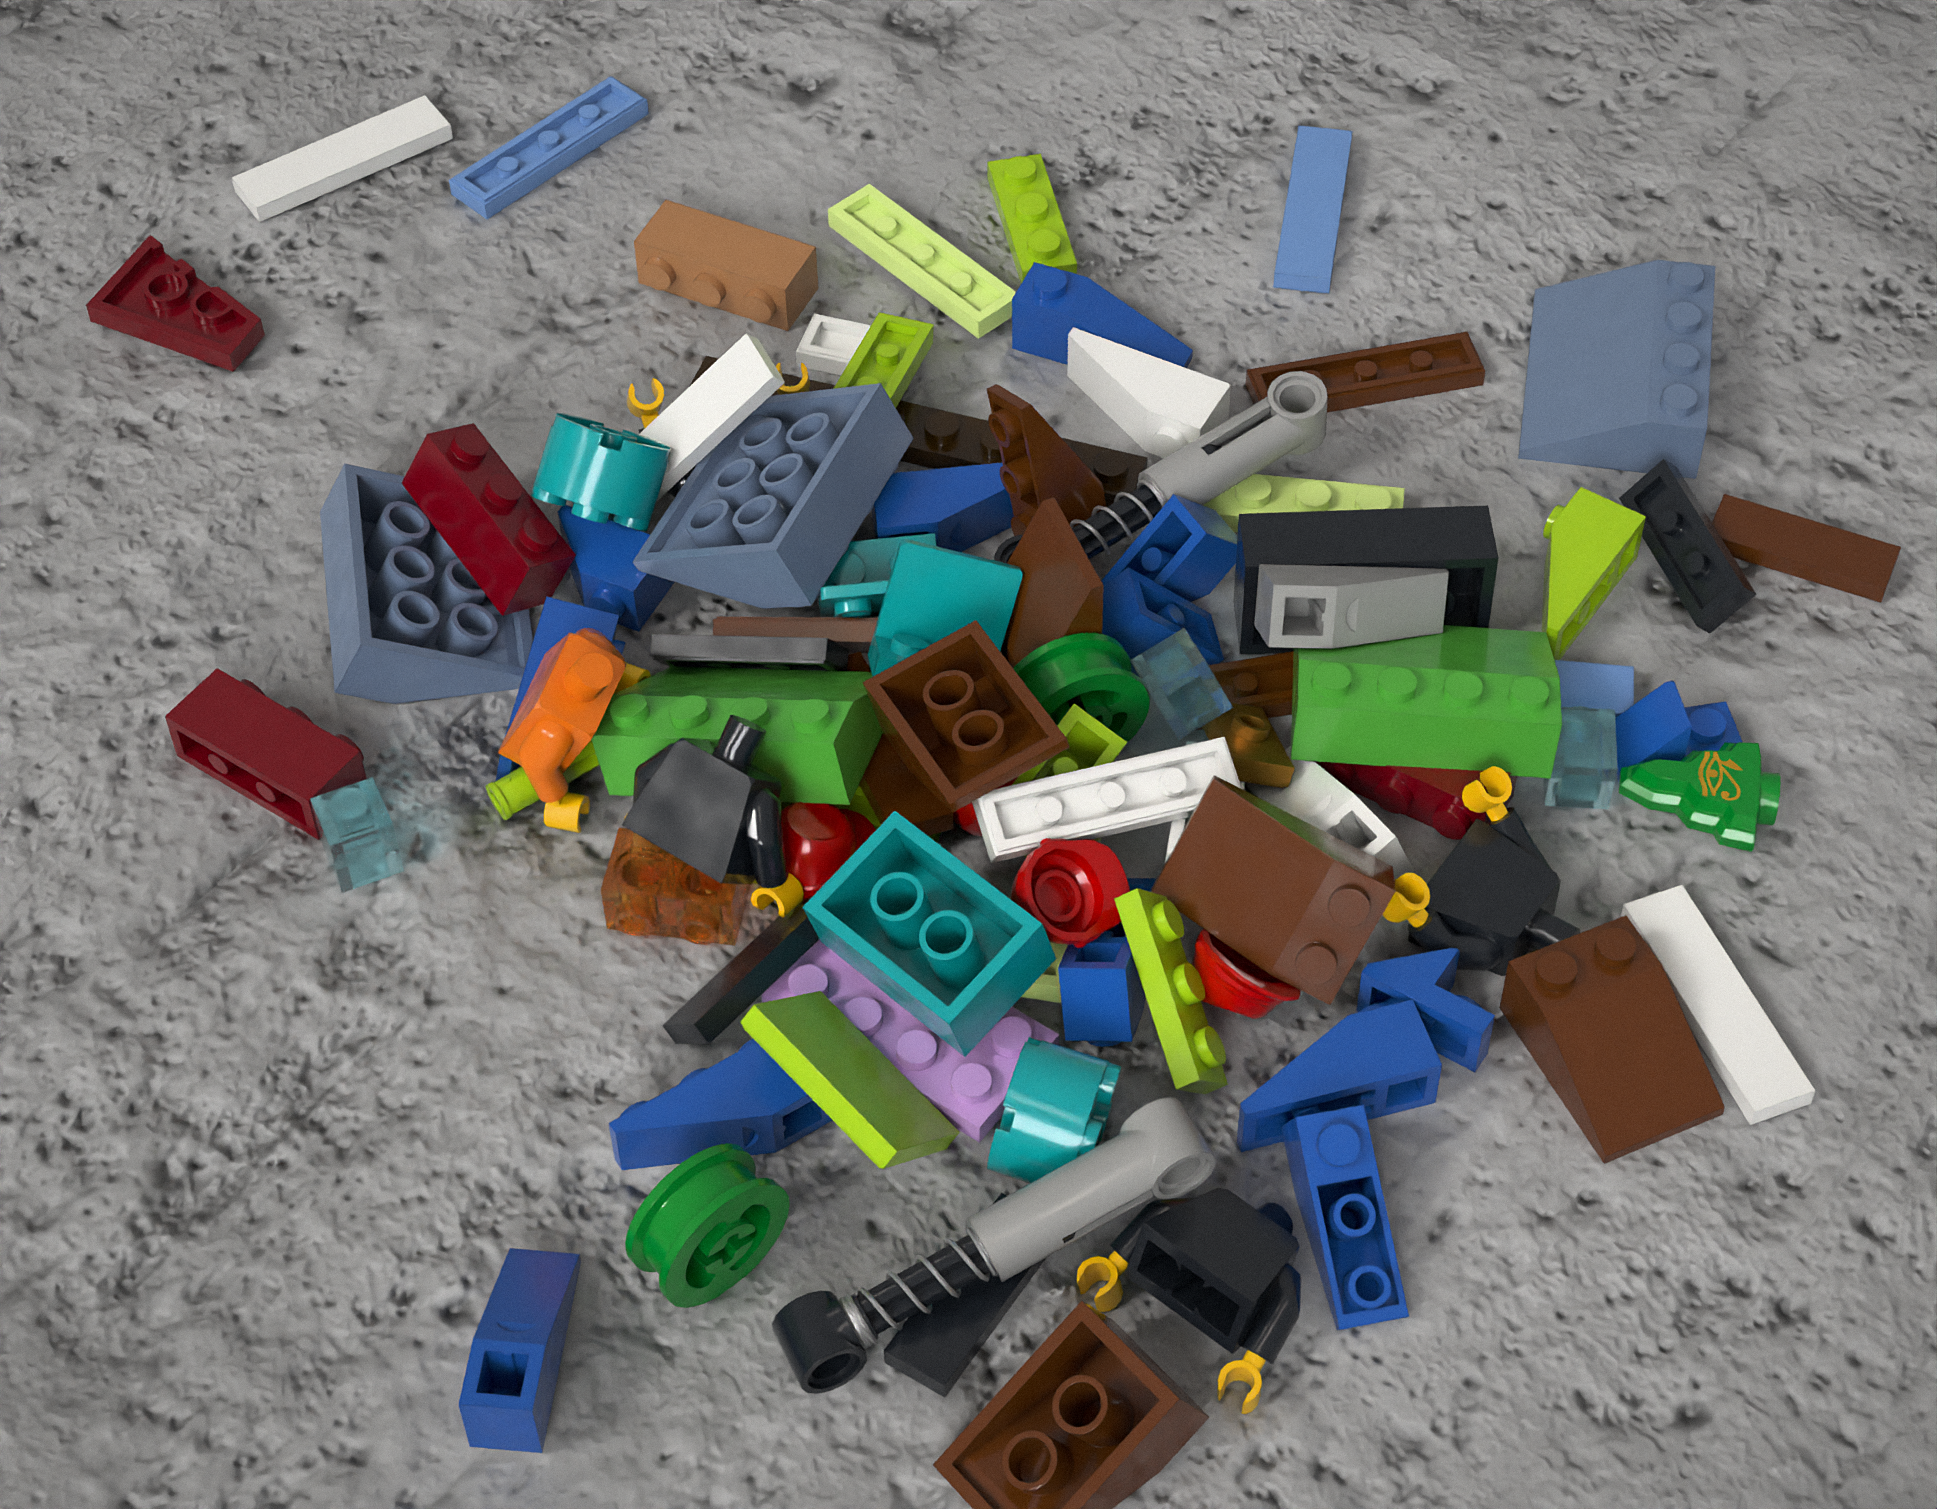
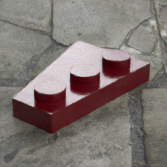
M151 235L147 237L86 304L90 321L233 372L265 336L261 318L220 287H210L200 280L191 265L182 258L175 261L164 252L163 244Z

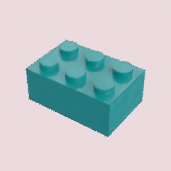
M896 811L881 824L802 907L824 945L964 1057L970 1053L1057 959L1044 926L1040 921Z

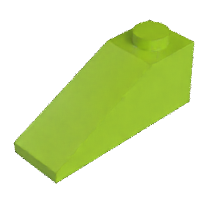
M1583 487L1579 488L1565 507L1558 504L1553 509L1543 530V537L1549 539L1544 564L1541 632L1547 633L1554 660H1560L1637 559L1646 516Z

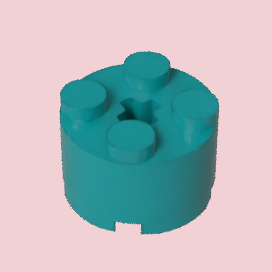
M557 413L554 424L550 427L531 496L559 506H565L567 500L573 503L571 513L578 517L606 524L611 513L615 514L613 521L619 524L648 531L668 466L670 447L624 429L621 432L604 427V423L570 414Z
M1028 1037V1041H1025L1006 1093L1003 1103L1005 1109L1000 1129L996 1128L987 1169L1030 1184L1095 1148L1098 1141L1101 1142L1113 1104L1111 1101L1122 1066L1044 1040L1040 1041Z

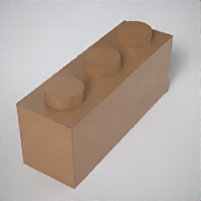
M669 200L663 202L634 240L638 282L640 284L789 331L818 290L815 246Z

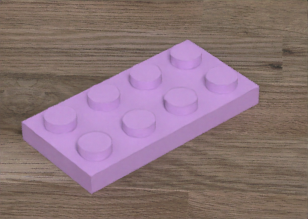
M820 939L762 994L763 1003L821 991L956 1129L979 1143L1003 1116L1005 1109L1003 1103L1021 1050L1025 1041H1028V1037L1059 1045L1058 1033L1011 1007L970 1053L964 1057L824 945Z

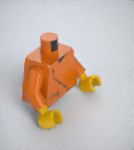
M583 628L575 634L568 633L545 653L498 751V754L522 766L539 799L546 802L544 824L547 827L576 833L581 832L580 814L586 815L589 813L590 799L586 795L567 792L569 786L563 773L593 738L613 694L651 676L648 670L625 662L624 657L603 633L593 628Z

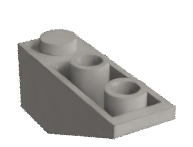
M1259 564L1254 626L1268 647L1332 649L1443 633L1449 572L1447 569Z

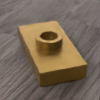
M1203 698L1197 718L1209 740L1225 737L1239 781L1279 788L1288 787L1295 767L1264 710L1260 707Z

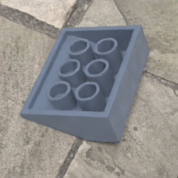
M1654 260L1535 289L1518 459L1648 473L1664 459L1676 466L1683 478L1696 479L1708 424L1716 266L1694 264L1691 262Z
M881 383L770 396L696 465L633 560V563L638 571L762 609L812 606L813 602L820 595V588L824 586L838 561L848 550L849 543L865 517L873 509L874 502L890 476L898 468L899 461L914 438Z
M344 463L320 510L334 692L399 704L519 689L533 643L529 609L505 616L500 614L402 485L404 476Z

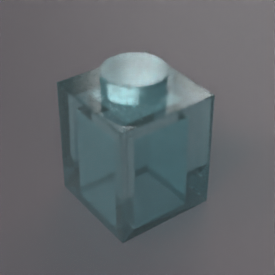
M1185 628L1130 660L1178 740L1233 708L1209 665Z
M1584 706L1561 707L1562 728L1551 779L1544 778V806L1609 810L1618 770L1615 710L1595 709Z
M373 777L310 798L322 846L342 893L404 872L393 823Z

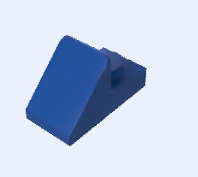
M1673 680L1663 683L1602 727L1601 732L1602 740L1618 782L1621 767L1652 759L1681 761L1693 750L1718 751L1725 742H1743L1726 701L1684 707Z
M1447 948L1372 962L1366 965L1361 972L1357 1012L1377 1003L1390 1005L1413 999L1436 1052L1476 1072L1488 1054L1495 1015L1482 1009L1471 998L1463 995H1454L1450 992L1455 982L1459 949Z

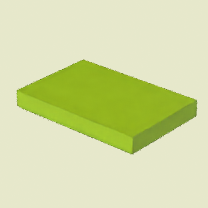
M821 991L754 1004L740 1023L745 1031L880 1169L889 1168L946 1150L960 1133Z

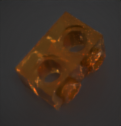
M619 827L601 887L607 929L622 931L632 936H645L649 934L685 939L700 945L718 943L735 946L751 885L720 883L633 831Z

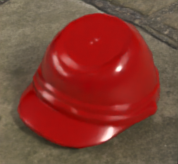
M803 802L792 803L782 810L788 873L800 882L803 888V899L812 898L876 831L873 824L864 815L849 809H839L833 804Z
M1045 838L1040 842L1038 848L1027 855L1013 881L1010 899L1043 924L1050 942L1073 944L1077 948H1082L1097 939L1102 933L1121 923L1114 898L1130 892V887L1120 860L1107 845L1090 839L1066 840L1062 838Z
M1205 929L1198 935L1195 942L1192 965L1198 971L1205 989L1203 1002L1251 1019H1259L1270 1013L1276 1005L1282 1004L1284 1001L1298 1000L1301 996L1299 989L1268 974Z

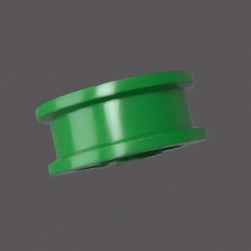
M1078 633L1064 636L1035 649L1013 668L1056 725L1060 723L1070 709L1067 700L1075 696L1080 703L1079 707L1127 741V743L1136 735L1147 717L1150 706L1148 692L1140 678L1131 672L1130 658L1124 647L1110 636L1099 633Z
M725 1143L709 1147L679 1164L649 1193L630 1223L625 1241V1250L628 1258L637 1268L644 1272H657L659 1274L661 1293L670 1303L677 1307L689 1308L707 1303L719 1297L747 1276L770 1251L786 1223L790 1207L787 1192L773 1179L757 1178L755 1176V1161L743 1147L737 1144Z

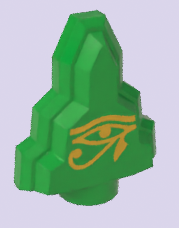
M1725 742L1718 751L1693 750L1681 761L1652 759L1621 767L1618 793L1650 810L1675 813L1687 828L1713 834L1719 845L1752 852L1756 842L1757 824L1773 826L1775 823L1779 805L1781 776L1780 773L1762 771L1759 743Z

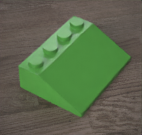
M1443 625V633L1332 649L1294 648L1291 760L1484 771L1496 766L1502 768L1505 772H1511L1510 776L1551 779L1562 728L1560 677L1546 632Z
M669 667L613 694L599 727L591 739L609 795L633 796L634 774L638 765L669 744L677 742L682 737L708 740L717 744L730 715H736L766 730L765 737L752 764L781 781L780 802L850 805L883 734L863 685L864 681L872 678V673L857 671Z

